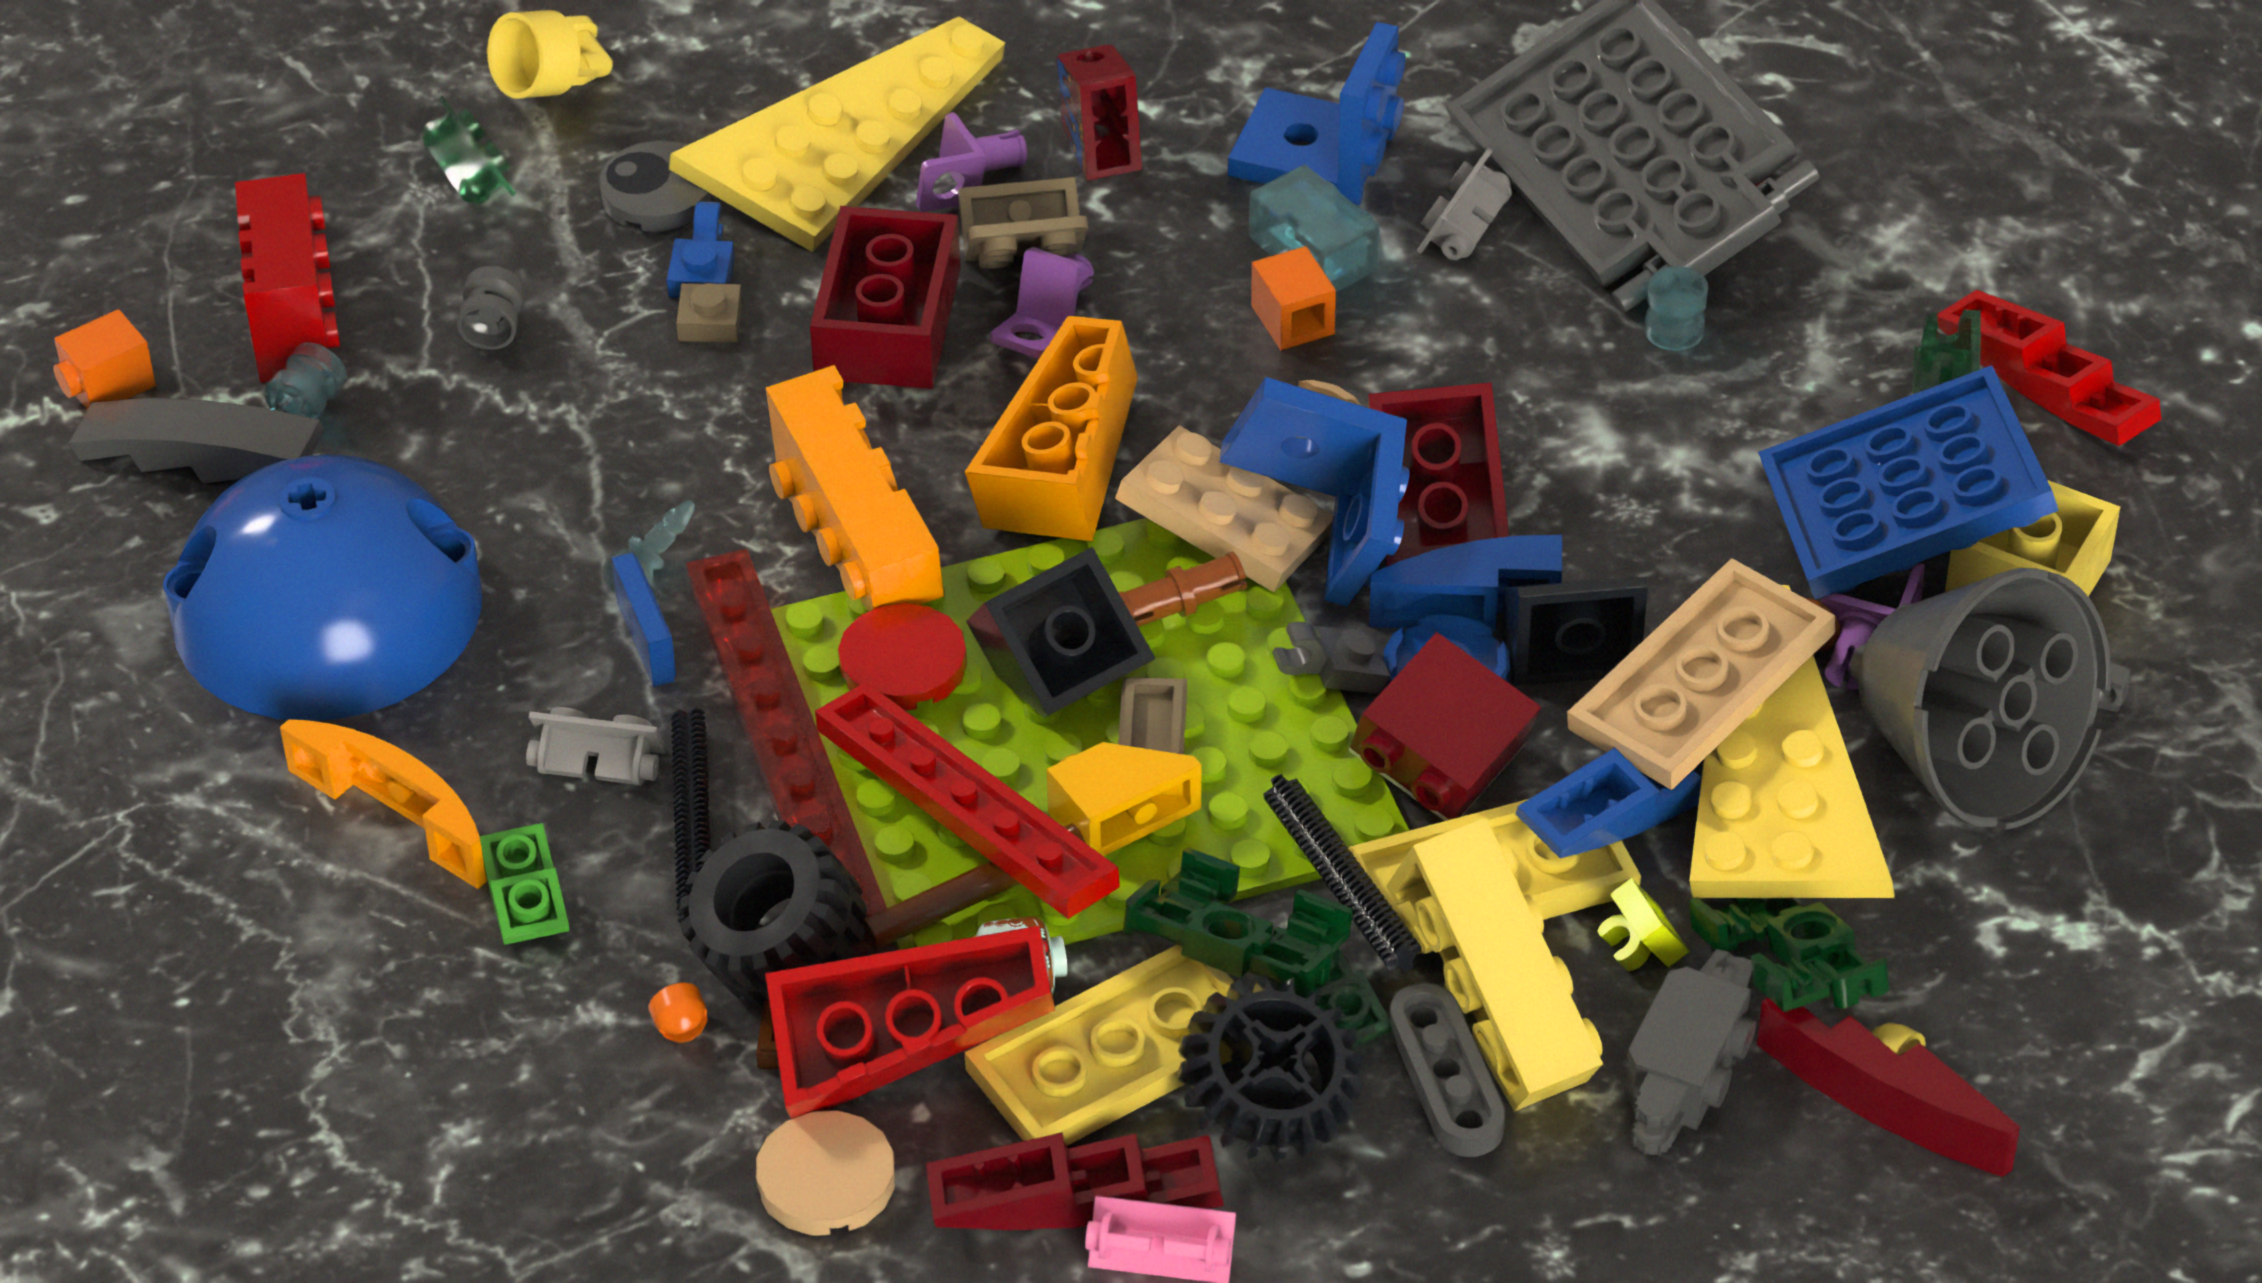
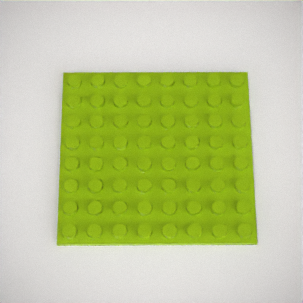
M1148 518L1098 529L1095 531L1093 541L1060 538L941 567L944 597L921 604L949 616L962 630L966 645L967 666L962 682L947 698L934 704L933 698L917 702V709L907 710L906 712L1049 817L1051 816L1048 814L1047 768L1058 764L1069 755L1081 753L1099 743L1118 744L1123 677L1044 718L996 676L966 621L984 602L1091 547L1094 548L1118 592H1125L1165 577L1166 570L1176 566L1187 570L1216 559ZM1246 576V579L1243 580L1247 583V590L1237 591L1198 605L1195 614L1181 617L1176 613L1138 627L1156 659L1124 677L1187 679L1184 755L1194 756L1201 763V809L1105 855V858L1118 866L1120 888L1070 919H1067L1020 883L895 941L897 950L976 937L978 929L986 922L1036 916L1042 919L1048 929L1049 937L1062 936L1064 945L1122 931L1127 898L1147 881L1153 879L1161 881L1160 895L1161 887L1180 872L1182 853L1187 847L1240 866L1237 895L1228 903L1322 879L1264 800L1263 794L1273 787L1271 779L1279 774H1282L1283 778L1285 777L1288 781L1295 778L1298 779L1299 783H1301L1307 794L1310 795L1311 799L1347 847L1410 831L1383 776L1349 752L1357 724L1339 689L1325 688L1319 674L1303 673L1288 675L1282 673L1277 666L1272 654L1275 647L1295 648L1286 631L1288 623H1306L1287 582L1285 581L1275 592H1272ZM846 591L767 609L766 614L770 628L881 910L990 861L817 731L815 710L850 691L847 688V681L841 676L838 647L843 632L859 616L868 612L860 599L852 601ZM1222 900L1219 901V903H1221V904H1226V903H1227V902L1222 901Z

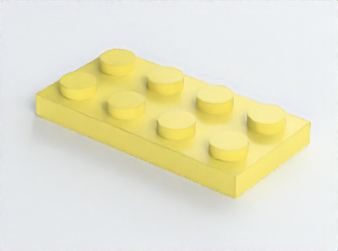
M1528 799L1348 847L1357 859V862L1364 868L1365 873L1367 872L1369 878L1372 879L1377 889L1381 891V894L1384 895L1389 905L1392 906L1397 916L1401 918V921L1404 922L1405 927L1407 926L1411 933L1413 926L1418 924L1416 913L1409 901L1396 905L1386 887L1413 845L1484 817H1487L1494 834H1501L1508 842L1515 861L1513 875L1523 896L1530 895L1534 899L1543 920L1614 901L1610 894L1630 878L1639 886L1641 883V875L1622 840L1599 849L1559 858L1516 815L1518 805Z
M1175 945L1055 1006V1011L998 1035L964 1052L965 1070L1023 1141L1062 1132L1068 1146L1185 1085L1178 1082L1177 1077L1181 1062L1185 1061V1059L1179 1056L1178 1049L1183 1036L1190 1034L1187 1028L1192 1015L1198 1012V1010L1205 1012L1204 1006L1209 996L1218 992L1227 997L1230 985L1235 982L1224 971L1182 956V946ZM1224 1041L1219 1045L1221 1065L1231 1061L1230 1057L1233 1053Z

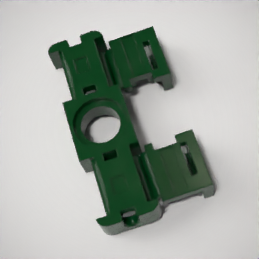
M1189 847L1183 850L1180 872L1161 887L1160 895L1161 881L1153 879L1147 881L1127 898L1123 931L1126 934L1136 929L1165 938L1182 946V956L1240 978L1247 972L1258 976L1266 974L1268 979L1282 984L1286 980L1294 978L1297 987L1296 995L1305 999L1308 993L1315 990L1316 984L1323 985L1329 979L1332 953L1350 937L1353 908L1299 889L1295 893L1293 911L1288 916L1287 928L1277 927L1274 929L1272 937V922L1219 903L1220 900L1228 903L1237 895L1240 866Z
M1698 897L1688 900L1691 929L1715 950L1719 949L1730 952L1737 949L1738 943L1752 938L1761 941L1765 939V935L1768 936L1769 949L1785 962L1789 968L1787 969L1779 963L1774 964L1761 953L1752 955L1754 985L1784 1012L1828 997L1830 992L1833 994L1834 1006L1836 1008H1848L1859 1004L1860 996L1868 994L1871 998H1875L1889 991L1886 957L1871 963L1865 961L1856 953L1854 930L1820 901L1802 907L1793 898H1767V904L1761 898H1736L1737 906L1731 904L1729 907L1714 911Z

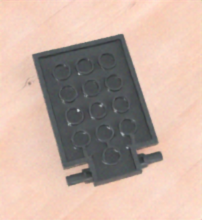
M1600 0L1446 106L1452 122L1482 155L1487 148L1493 150L1487 160L1498 172H1502L1509 177L1511 187L1604 289L1651 256H1654L1642 265L1644 269L1642 273L1612 293L1614 300L1625 313L1656 291L1664 294L1678 283L1683 289L1692 285L1782 223L1779 214L1790 207L1788 200L1820 179L1814 165L1806 159L1774 181L1772 178H1768L1758 186H1755L1798 156L1793 141L1655 0Z

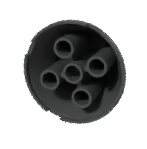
M2037 568L2008 570L1914 604H1902L1896 611L1881 621L1873 631L1867 644H1863L1856 649L1851 659L1850 667L1853 678L1858 681L1860 700L1865 713L1938 804L1951 816L1976 827H1999L2005 830L2022 826L2039 818L2054 807L2073 787L2088 764L2102 729L2093 727L2100 689L2110 691L2111 685L2109 644L2104 625L2094 604L2087 594L2068 578Z

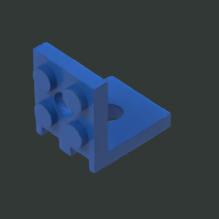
M1376 22L1340 92V104L1265 87L1228 157V176L1360 206L1363 200L1364 183L1368 175L1375 176L1384 155L1386 140L1392 141L1403 115L1404 98L1396 96L1397 86L1402 79L1406 60L1405 53L1398 51L1399 27ZM1295 141H1307L1312 144L1306 146H1297L1291 143Z
M1265 377L1223 439L1219 462L1335 497L1324 600L1347 607L1363 586L1370 587L1371 573L1378 571L1379 564L1386 555L1393 556L1396 553L1403 536L1404 521L1397 518L1398 503L1404 496L1409 480V468L1402 466L1407 419Z

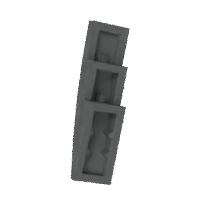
M141 398L92 402L68 444L80 461L130 455L141 472L191 466L202 484L242 479L263 467L283 460L311 456L325 428L318 419L257 406L196 399Z

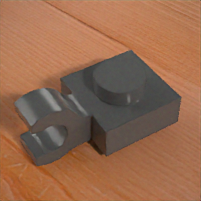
M1305 622L1288 623L1286 631L1295 648L1275 647L1272 652L1277 666L1282 673L1288 675L1303 673L1319 674L1325 688L1380 694L1391 677L1372 633L1354 628L1340 629L1316 625L1314 629Z

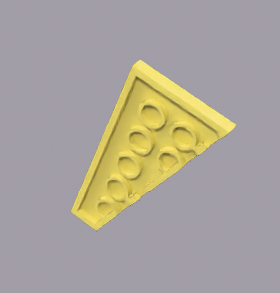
M1781 585L1791 591L1789 585ZM1814 655L1801 665L1704 759L1689 880L1693 898H1895L1892 879Z

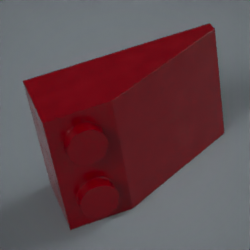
M1492 382L1368 394V408L1407 419L1402 466L1409 468V480L1404 496L1398 503L1397 518L1404 521V531L1396 553L1393 556H1385L1386 567L1401 560L1443 547L1483 539L1509 537Z

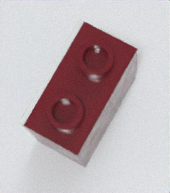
M1436 632L1362 713L1349 752L1417 800L1422 806L1435 813L1444 821L1462 817L1526 745L1541 706Z

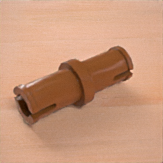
M1229 552L1223 557L1187 570L1176 566L1166 570L1165 577L1118 593L1135 623L1140 627L1176 613L1181 617L1195 614L1198 605L1237 591L1247 590V583L1243 580L1246 579V575L1238 556L1234 552Z

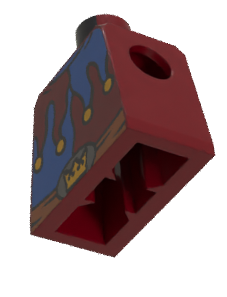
M1101 45L1061 53L1057 56L1061 120L1085 179L1089 181L1142 170L1136 75L1132 68L1113 45ZM1094 125L1104 126L1110 133L1101 139Z

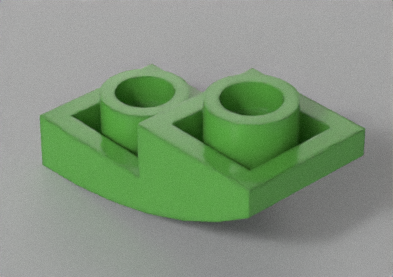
M543 823L480 836L487 883L503 944L506 945L570 931L556 868L553 867Z

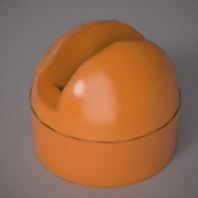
M677 983L665 987L656 993L649 1003L648 1010L655 1027L667 1040L677 1043L692 1041L702 1034L707 1024V1007L699 988L694 984Z

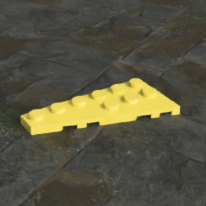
M958 16L671 153L669 170L813 252L834 231L840 206L858 207L945 118V115L949 114L1003 59L1005 42Z

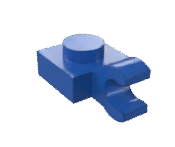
M697 201L694 212L693 239H675L666 280L668 297L680 298L681 284H730L735 252L733 241H722L723 224H719L721 203Z

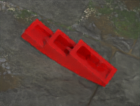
M1975 290L1935 315L1936 326L1985 368L1992 365L1998 378L2024 397L2088 433L2114 445L2121 446L2161 420L2159 398L2115 382L2112 361L2110 359L2067 344L2065 325L2062 321L1980 290Z

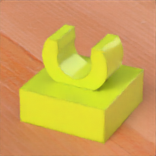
M1632 878L1610 894L1623 915L1619 914L1609 917L1600 925L1597 931L1611 947L1618 944L1623 938L1630 936L1627 945L1613 955L1627 971H1632L1642 966L1648 959L1651 951L1668 968L1690 952L1660 906Z

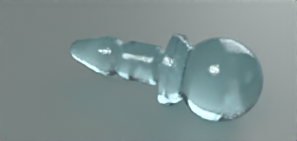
M688 500L667 511L663 516V521L657 522L645 535L644 541L632 535L628 540L629 548L619 549L607 558L603 566V580L611 592L616 594L611 558L632 552L634 556L638 557L650 585L653 570H661L665 565L658 554L664 553L676 540V535L681 534L687 528L695 510L694 502Z

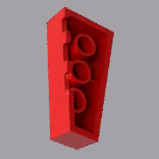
M305 173L235 182L237 217L240 230L238 231L242 255L241 270L244 279L243 295L260 383L332 373L329 348L340 347V338L335 311L326 313L324 311L325 308L335 307L331 273H320L319 271L320 269L331 268L326 234H315V231L326 230L321 195L309 196Z
M1040 926L765 973L785 1108L791 1119L809 1112L832 1109L1055 1011Z

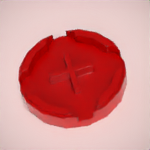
M901 603L881 606L859 616L843 632L838 647L841 676L847 681V688L849 690L867 682L905 711L917 709V702L933 698L934 704L947 698L962 682L967 666L966 645L962 630L949 616L929 606Z

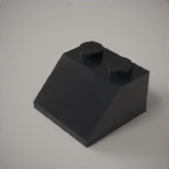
M1093 547L984 602L966 621L996 676L1044 718L1156 659Z
M1621 577L1505 587L1502 632L1505 645L1509 650L1510 670L1514 686L1603 679L1644 639L1648 594L1646 577Z

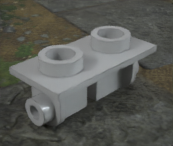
M1487 148L1475 167L1466 161L1460 166L1445 188L1446 191L1454 195L1451 201L1440 195L1421 222V225L1428 229L1429 233L1416 250L1421 254L1431 240L1441 247L1443 254L1451 260H1459L1471 255L1475 245L1512 194L1509 177L1502 172H1494L1484 165L1493 150Z
M567 707L552 708L550 714L529 712L528 718L538 733L540 741H529L526 763L529 766H537L539 773L584 778L588 756H597L598 760L594 775L597 780L642 786L644 780H656L659 769L658 755L650 754V752L666 754L667 747L657 727L652 726L648 720L633 715H616L613 721L589 719L586 713Z

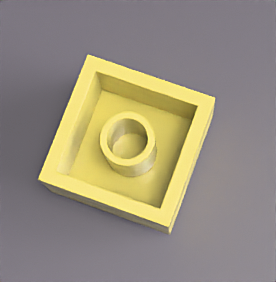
M2047 480L2053 491L2059 511L2043 516L2029 526L2013 527L1983 538L1969 548L1951 550L1945 592L2008 570L2037 568L2068 578L2077 584L2089 597L2111 561L2120 506Z

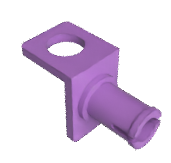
M956 113L946 114L939 153L940 158L926 160L921 165L916 206L921 212L959 206L958 188L982 186L985 171L1008 167H1023L1027 160V147L1023 135H1020L1019 130H1011L1007 133L975 138L970 134ZM949 172L957 183L956 187L944 194L934 193L933 186L935 181L942 174Z
M1030 247L1026 250L1023 258L1017 311L991 331L990 342L1040 359L1067 316H1075L1078 293L1088 288L1093 282V279L1088 278L1094 275L1091 263L1080 254L1072 253L1062 257L1035 247ZM1031 332L1042 336L1043 339L1025 340L1015 336L1014 333Z
M1918 563L1912 568L1899 606L1921 601L1925 564ZM1837 593L1821 598L1820 602L1827 606L1836 616L1841 629L1830 662L1824 671L1825 677L1829 682L1841 688L1847 668L1848 672L1851 673V659L1856 649L1863 644H1867L1876 627L1896 609ZM1851 674L1847 689H1859L1858 681Z

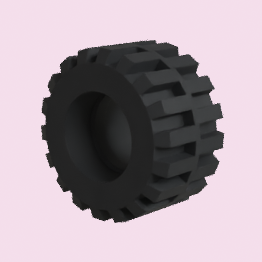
M772 820L768 828L765 829L760 822L746 825L745 833L738 837L734 832L729 833L720 839L723 846L713 853L708 849L700 858V861L704 864L699 872H691L685 885L690 889L691 893L681 897L679 911L686 917L680 923L683 936L690 942L689 948L737 998L743 996L749 1004L762 1007L764 1000L769 1001L765 973L855 958L856 955L852 952L851 948L853 944L863 942L866 929L859 921L867 917V905L860 897L863 891L859 883L819 836L815 837L808 828L798 823L791 828L785 820ZM791 898L788 906L777 919L765 927L756 930L763 916L772 907Z

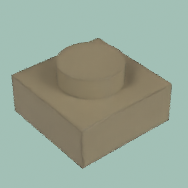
M681 284L676 321L678 341L738 342L742 309L741 284Z

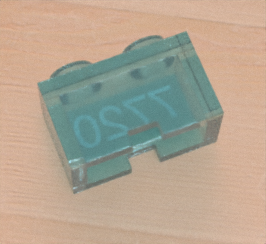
M1304 164L1250 192L1249 237L1271 256L1307 246L1336 289V292L1378 270L1380 225L1371 214L1358 208L1342 195L1331 182L1325 181L1307 165Z

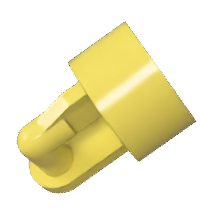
M554 10L507 13L496 21L488 40L487 57L493 80L504 94L515 99L561 95L568 91L571 86L584 85L595 78L607 76L612 70L613 62L611 57L595 39L598 29L588 16L565 17Z

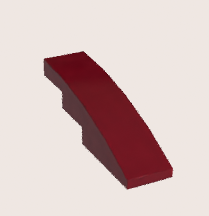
M1768 997L1762 1001L1757 1046L1808 1085L1867 1121L1936 1154L2000 1177H2004L2012 1171L2020 1126L1922 1044L1918 1043L1901 1056H1898L1851 1015L1830 1029L1804 1006L1784 1012Z
M1061 1132L926 1163L933 1221L936 1227L1029 1230L1088 1227L1089 1221H1093L1095 1196L1201 1209L1224 1206L1215 1151L1210 1135L1141 1150L1135 1133L1068 1149Z

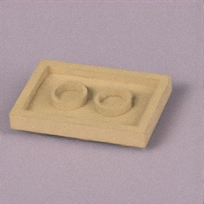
M1179 425L1122 479L1115 499L1216 559L1225 556L1226 553L1234 552L1238 556L1247 577L1275 592L1329 536L1332 529L1333 514L1317 506L1310 498L1296 494L1267 476L1220 463L1221 449L1212 445L1205 437L1192 433Z

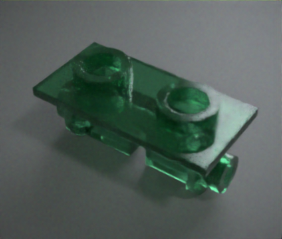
M443 95L438 98L447 113L438 120L429 121L422 130V144L444 170V173L455 186L460 197L466 202L481 204L487 201L491 192L501 184L512 197L517 194L503 175L511 168L510 164L491 140L484 145L480 144L479 141L487 133L471 112L464 108L457 114Z

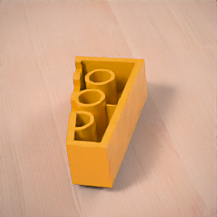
M1067 316L965 470L983 528L1093 541L1138 380L1122 321Z
M835 365L765 387L776 462L769 465L773 487L780 499L788 498L792 503L796 520L802 531L805 533L812 531L816 537L818 549L827 566L836 565L840 571L842 583L849 598L852 601L860 599L869 612L881 606L901 603L921 605L944 597L938 546L905 489L898 491L891 463L883 449L879 447L872 450L869 439L863 429L866 427V420L856 402L843 405L841 390L843 388V379Z

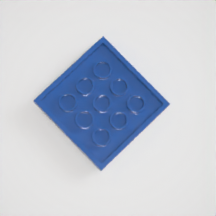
M1992 365L1758 452L1815 600L1833 593H1846L1863 582L1891 572L1906 571L1923 560L1951 550L1969 548L1983 538L2013 527L2029 526L2041 517L2059 511L2053 491Z

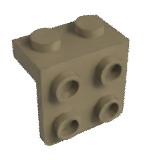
M1075 177L958 188L965 262L979 261L980 268L993 269L1013 265L1015 263L1014 257L1024 256L1025 251L1030 247L1062 257L1072 254L1073 251H1082L1088 231L1087 216H1080Z

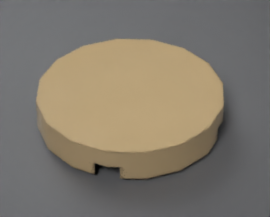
M815 1111L787 1120L767 1136L756 1157V1182L761 1194V1201L768 1214L786 1228L812 1236L831 1235L830 1228H841L848 1225L849 1231L866 1225L885 1209L895 1189L894 1151L884 1133L863 1117L842 1111Z

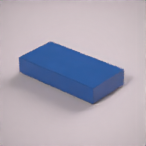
M633 552L613 557L611 559L617 604L652 686L656 687L674 682L676 668L672 636L638 557L634 556Z

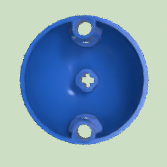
M311 455L283 460L263 467L240 479L225 490L202 515L187 538L178 564L166 574L163 581L174 643L187 671L203 688L222 701L249 713L282 720L321 721L357 716L398 703L420 691L443 674L462 654L476 630L482 609V587L474 539L469 532L459 528L443 506L424 487L407 476L376 461L346 455Z

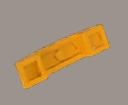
M292 719L287 720L280 726L289 772L334 800L352 785L358 787L425 829L430 860L476 889H479L487 882L480 836L474 820L455 791L427 765L386 741L354 729L329 723Z

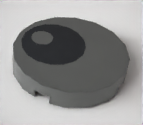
M657 140L637 143L623 149L604 164L598 179L604 211L619 224L626 227L627 221L641 224V231L648 232L679 229L694 222L697 201H713L714 195L669 170L671 153L687 146L680 142Z

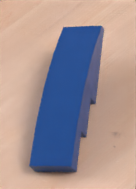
M1613 748L1518 805L1516 815L1559 858L1599 849L1642 833L1699 805L1704 760L1677 786L1670 790L1641 773L1616 748Z

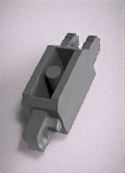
M1716 949L1700 971L1684 967L1668 972L1628 1049L1627 1056L1629 1070L1624 1093L1631 1107L1634 1108L1633 1113H1635L1636 1123H1633L1631 1140H1633L1632 1146L1642 1151L1643 1155L1658 1154L1660 1156L1662 1152L1667 1153V1148H1671V1144L1675 1141L1682 1125L1697 1130L1708 1106L1716 1108L1721 1106L1732 1076V1069L1728 1067L1734 1056L1741 1059L1745 1058L1756 1030L1757 1021L1748 1018L1750 987L1753 979L1751 960L1744 957H1735L1727 951Z

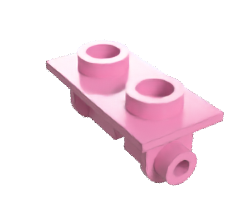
M1095 1196L1093 1221L1088 1223L1085 1243L1086 1250H1090L1088 1267L1215 1283H1229L1236 1213Z

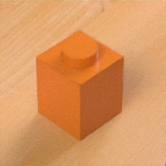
M1307 246L1252 262L1251 306L1280 351L1335 334L1336 289Z
M119 309L54 338L60 362L53 366L56 380L68 398L76 396L87 410L92 402L127 400L156 386L147 341Z

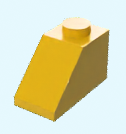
M1102 742L1081 753L1069 755L1058 764L1047 768L1048 814L1063 827L1071 823L1076 825L1085 843L1105 856L1200 810L1201 763L1194 756Z

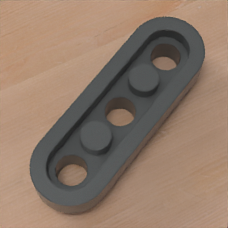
M1416 983L1404 987L1394 996L1391 1002L1390 1032L1438 1142L1449 1152L1464 1157L1482 1156L1493 1151L1503 1138L1505 1109L1457 1000L1447 989L1436 984ZM1418 1025H1428L1425 1028L1417 1027ZM1444 1075L1451 1076L1447 1080L1439 1078V1076Z

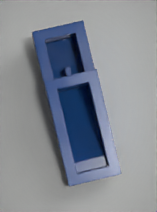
M1520 535L1477 540L1429 551L1401 560L1371 573L1369 627L1401 628L1404 626V628H1411L1417 626V619L1429 615H1460L1481 621L1491 628L1492 631H1496L1497 613H1503L1505 587L1560 583L1562 581V535Z

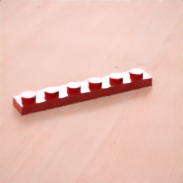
M867 682L815 710L817 731L1067 919H1070L1120 888L1118 866Z

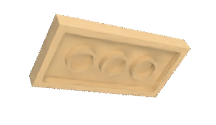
M1731 558L1567 712L1568 730L1606 752L1616 748L1641 773L1672 790L1835 634V615Z

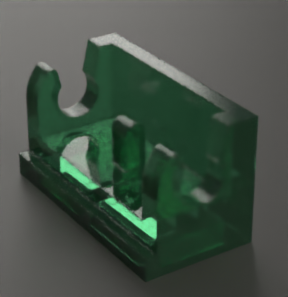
M1964 309L1958 321V332L1952 335H1943L1937 331L1939 319L1936 312H1932L1926 317L1923 324L1920 347L1914 346L1912 395L1980 370L1981 311Z

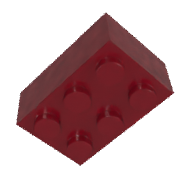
M840 206L810 323L813 372L835 365L843 382L933 389L961 269L958 215Z

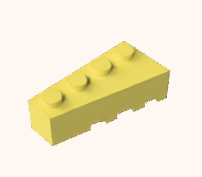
M1484 817L1413 845L1386 887L1396 905L1408 901L1412 905L1418 922L1417 925L1413 926V935L1421 945L1424 954L1432 951L1440 954L1445 963L1444 988L1455 997L1463 1013L1473 1012L1478 1021L1472 1027L1475 1043L1513 1111H1517L1586 1083L1603 1064L1600 1058L1602 1055V1043L1593 1023L1588 1018L1582 1019L1571 997L1573 983L1565 963L1558 956L1552 957L1541 934L1544 931V923L1538 905L1530 895L1523 896L1513 875L1515 861L1508 842L1501 834H1494L1487 817Z

